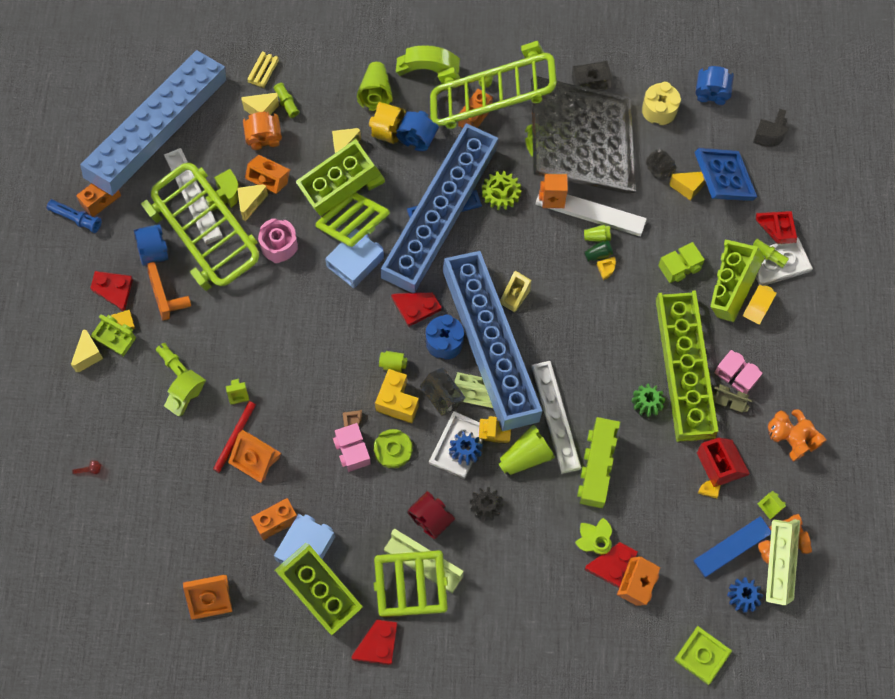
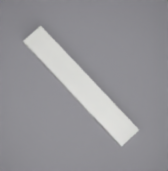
M181 148L164 154L171 171L183 163H188ZM186 170L177 176L175 180L179 188L193 179L194 175L190 170ZM197 181L181 191L186 203L202 192ZM202 196L188 208L193 218H196L208 209L209 206L204 196ZM210 211L195 223L202 234L213 226L216 221ZM216 227L203 237L206 245L223 238L219 227Z
M538 194L535 205L542 207V201H539ZM568 194L565 208H548L600 225L605 224V226H610V228L640 237L647 219Z
M551 361L533 364L531 368L561 474L581 470Z

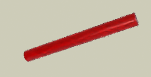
M248 402L213 468L214 471L221 472L235 445L238 433L243 430L256 406L255 403Z

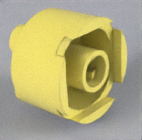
M668 82L654 84L649 87L645 93L642 105V113L645 119L650 123H659V125L671 123L677 115L681 102L679 92Z

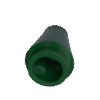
M601 241L587 251H584L588 262L610 258L609 256L613 255L609 241Z

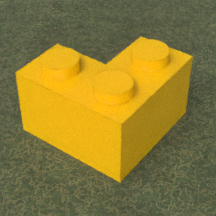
M388 369L375 402L376 412L413 423L419 407V398L404 394L407 385L406 374Z

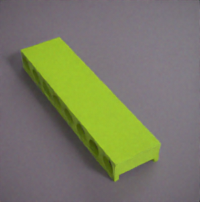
M696 290L691 293L662 295V293H658L656 307L676 442L715 439L719 431Z

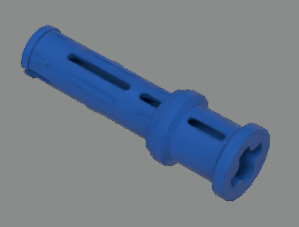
M53 199L47 204V210L76 222L79 227L90 229L92 233H96L101 227L102 219L92 217L86 211L79 212Z

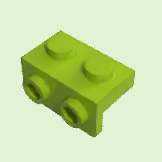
M100 314L99 319L101 322L90 337L124 357L136 339L133 329L126 324L119 325L118 321L110 315L105 317Z

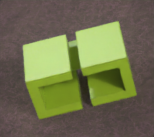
M693 242L679 248L680 254L673 251L661 257L658 266L669 283L679 282L686 277L685 274H695L702 269L705 259Z

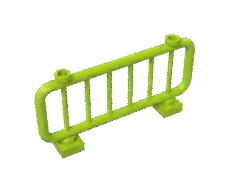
M539 41L522 45L521 51L525 58L464 78H460L455 67L438 72V78L442 84L435 87L430 95L431 120L438 124V126L446 125L448 129H454L458 121L527 100H531L533 103H540L542 96L551 93L557 84L554 57L550 53H544ZM547 60L549 84L544 88L538 89L536 62ZM532 64L534 91L520 95L518 68ZM515 69L517 96L503 100L502 73ZM498 75L500 101L486 105L485 78ZM481 80L483 106L469 110L468 84ZM465 85L466 112L453 115L452 89ZM448 90L449 117L438 119L437 96L439 93Z
M183 163L152 187L151 197L154 203L151 204L146 199L141 205L156 223L162 220L160 212L168 220L202 267V272L195 267L190 273L205 291L212 287L208 282L209 280L215 285L226 286L257 263L259 251L256 244L258 242L252 234L247 235L206 180L208 175L202 167L198 169L192 163ZM190 170L195 177L162 201L158 195L159 190L184 171ZM198 180L205 190L172 214L165 203ZM208 193L214 204L184 227H181L175 217ZM217 206L225 217L191 241L185 230ZM228 220L234 231L201 255L194 244ZM237 233L245 244L211 268L204 258ZM248 247L252 253L251 258L223 279L218 278L214 271Z

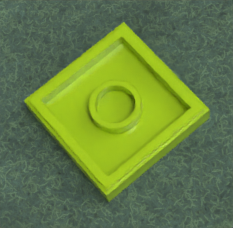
M697 626L674 661L704 683L710 685L732 650Z

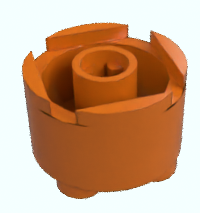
M257 112L248 116L249 119H243L246 144L251 146L252 150H260L262 146L266 145L270 147L280 145L279 141L282 139L277 114L274 113V116H271L269 112Z

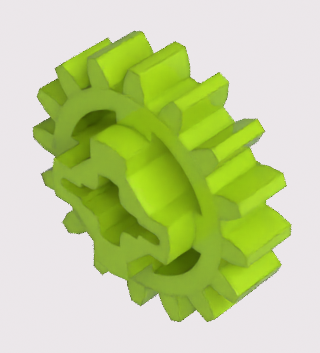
M497 171L496 176L489 174V179H484L482 197H485V203L491 202V208L496 205L497 210H500L501 206L507 210V205L514 207V202L518 203L519 196H521V184H517L518 178L512 179L513 174L506 176V172L503 171L502 175H500Z

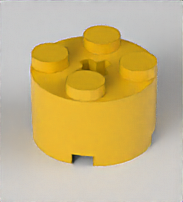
M379 102L375 116H372L369 121V127H372L371 136L392 144L394 142L397 143L399 139L396 136V131L406 114V110Z

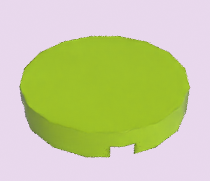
M389 429L382 432L374 442L376 460L387 468L404 466L412 455V442L409 436L397 429Z

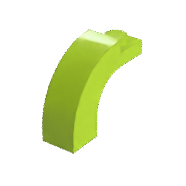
M414 46L407 48L406 54L397 58L396 73L401 76L417 69H429L438 73L455 67L457 73H459L460 58L440 47Z

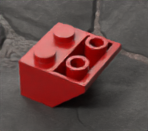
M719 437L701 443L697 455L713 487L750 474L733 440Z

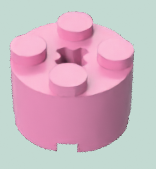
M271 219L261 226L258 240L261 251L267 259L274 263H280L290 259L297 252L296 232L290 222L287 220Z

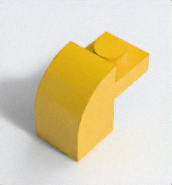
M760 284L743 317L760 325L777 293L771 287Z
M489 416L488 419H480V440L499 443L510 442L511 429L502 431L497 417Z

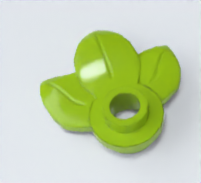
M602 518L597 526L588 523L580 524L582 538L575 542L578 548L585 552L594 551L600 555L606 554L611 550L610 536L612 528L606 519ZM603 543L605 547L600 548L598 544Z

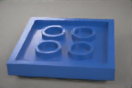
M698 148L694 152L712 199L753 201L757 198L739 151Z

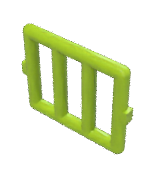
M355 192L327 212L315 223V226L347 246L353 247L368 233L371 234L376 230L375 227L390 214V211ZM351 201H358L330 226L326 225L329 220ZM364 205L368 207L341 232L336 231ZM375 211L379 213L351 239L347 237Z
M442 551L375 556L376 582H374V591H377L379 616L445 613L448 610L446 594L448 577H445ZM435 559L439 605H427L423 560ZM403 561H415L419 606L407 607ZM395 562L398 608H386L383 563Z

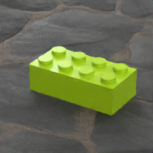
M355 139L299 178L296 183L321 217L378 177L380 173Z
M304 543L274 570L330 635H333L363 608L308 543Z

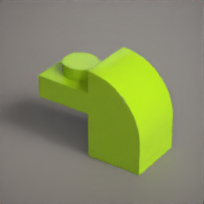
M228 169L214 177L216 186L219 189L215 192L224 204L228 203L232 208L239 200L237 189L239 185L231 169ZM210 196L205 197L208 206H212L214 202Z
M192 370L182 373L168 389L167 392L170 394L164 407L177 416H182L190 400L199 396L206 380Z

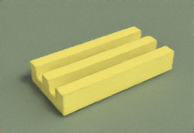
M262 52L247 79L248 83L264 88L279 61L278 57H272L271 54L266 55L265 52ZM271 61V64H270V66H269L267 72L265 73V75H264L262 81L259 82L260 78L262 77V75H263L264 72H265V69H266L267 65H268L269 62Z

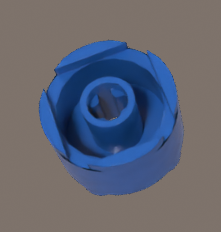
M710 66L705 71H703V68L700 69L695 92L698 97L697 100L700 102L714 101L718 105H724L732 95L734 74H729L728 69L718 66Z
M408 111L396 131V136L404 145L409 147L411 144L416 146L414 150L426 151L435 137L439 126L429 119L428 114L424 111H419L418 113Z
M160 224L134 230L143 266L151 262L159 263L169 260Z
M449 314L433 319L426 327V347L429 353L438 359L445 358L447 360L456 357L461 352L464 344L462 324Z

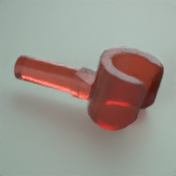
M91 460L89 467L73 469L72 473L89 472L91 474H98L102 464Z

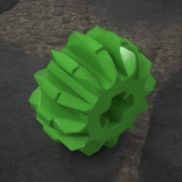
M648 383L646 388L641 385L638 390L634 391V397L631 402L635 404L634 410L640 409V415H643L645 412L647 417H650L651 413L656 416L658 415V410H663L665 398L661 397L663 391H656L657 385L651 388Z

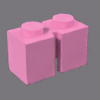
M732 350L721 361L714 372L725 382L729 383L741 369L742 371L735 378L731 386L745 394H748L762 375V372L756 365L747 364L741 354Z
M357 423L335 430L336 437L333 438L336 449L340 448L342 455L339 458L342 467L346 466L348 472L371 464Z

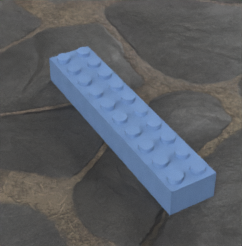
M196 50L80 164L83 178L113 196L226 81L225 66Z
M467 123L465 124L381 268V279L411 293L416 292L496 152L498 146L497 137Z
M481 251L444 258L443 273L501 430L506 431L539 423L542 414L541 406Z

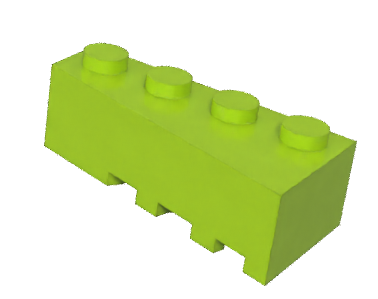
M725 239L724 253L721 255V267L717 274L718 281L714 288L710 307L717 318L734 322L765 258L757 246Z
M597 417L593 430L588 432L587 441L590 442V448L585 449L584 460H587L586 467H582L580 477L584 481L583 485H579L577 497H581L580 504L603 508L605 505L610 480L609 473L613 464L612 455L614 454L617 442L615 437L620 426L619 421Z

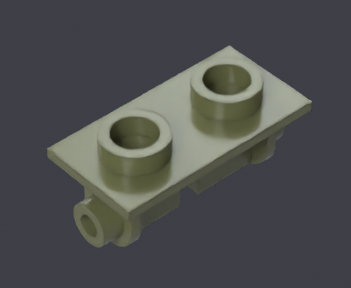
M721 384L719 387L714 386V389H717L716 393L712 392L714 403L727 406L728 400L732 401L731 409L741 413L748 412L750 405H747V401L752 402L751 399H748V394L740 391L734 394L730 392L731 388Z

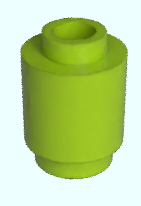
M381 352L379 367L383 368V370L391 369L402 372V369L407 367L408 358L404 357V353Z

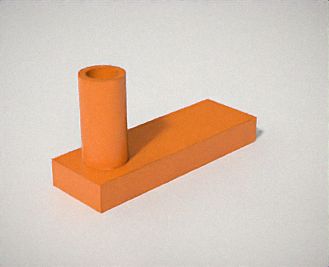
M155 262L147 263L148 275L162 321L170 319L171 311L191 307L189 296L167 301Z

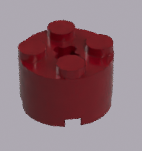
M428 491L407 510L411 519L418 526L420 525L424 532L432 539L437 538L455 520L450 512L444 510L446 505L439 498L435 500Z

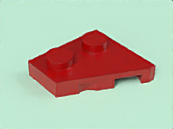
M792 211L756 213V221L777 244L797 243Z
M95 271L90 288L94 293L117 306L119 310L125 311L133 278L128 275Z
M433 292L391 295L394 304L408 327L442 311V307Z
M619 542L608 553L599 556L586 565L584 570L619 588L630 558L636 557L638 551Z
M376 620L353 653L352 660L392 665L397 622Z

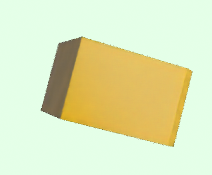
M702 172L672 174L669 184L670 187L691 201L706 184Z

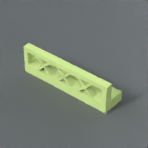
M457 372L451 400L493 408L482 377Z
M794 519L790 522L772 521L766 602L787 605L794 600L800 520Z
M396 529L392 531L391 539L384 548V552L387 554L430 551ZM435 559L423 560L424 576L437 584ZM444 559L445 577H448L446 590L453 594L463 578V570ZM403 561V564L416 571L415 561Z

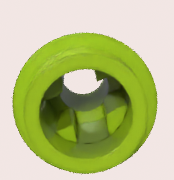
M604 224L584 230L585 241H611L610 226H605Z

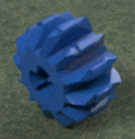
M463 431L462 437L456 434L454 436L455 440L450 441L452 447L449 448V453L453 454L452 459L456 460L459 458V465L466 461L468 466L470 465V460L476 463L477 457L482 455L480 450L483 445L478 443L480 438H473L472 432L469 433V436H466V433Z
M744 577L742 582L736 579L734 581L735 585L731 584L729 586L731 592L727 593L729 598H733L729 604H736V611L742 607L743 613H747L748 609L754 612L756 606L759 607L761 605L759 599L763 598V594L758 593L761 586H753L755 580L748 583L747 577ZM743 592H744V594L747 593V594L749 595V597H748V598H747V597L743 598V596H742L741 594H742Z

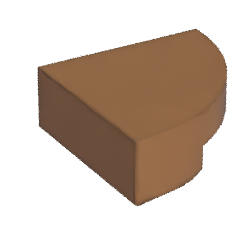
M362 410L343 413L344 427L355 423L359 426L362 420Z

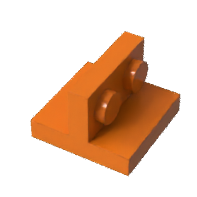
M242 430L238 433L228 463L261 483L265 480L269 467L280 458L281 452Z
M227 575L183 582L191 620L232 612Z

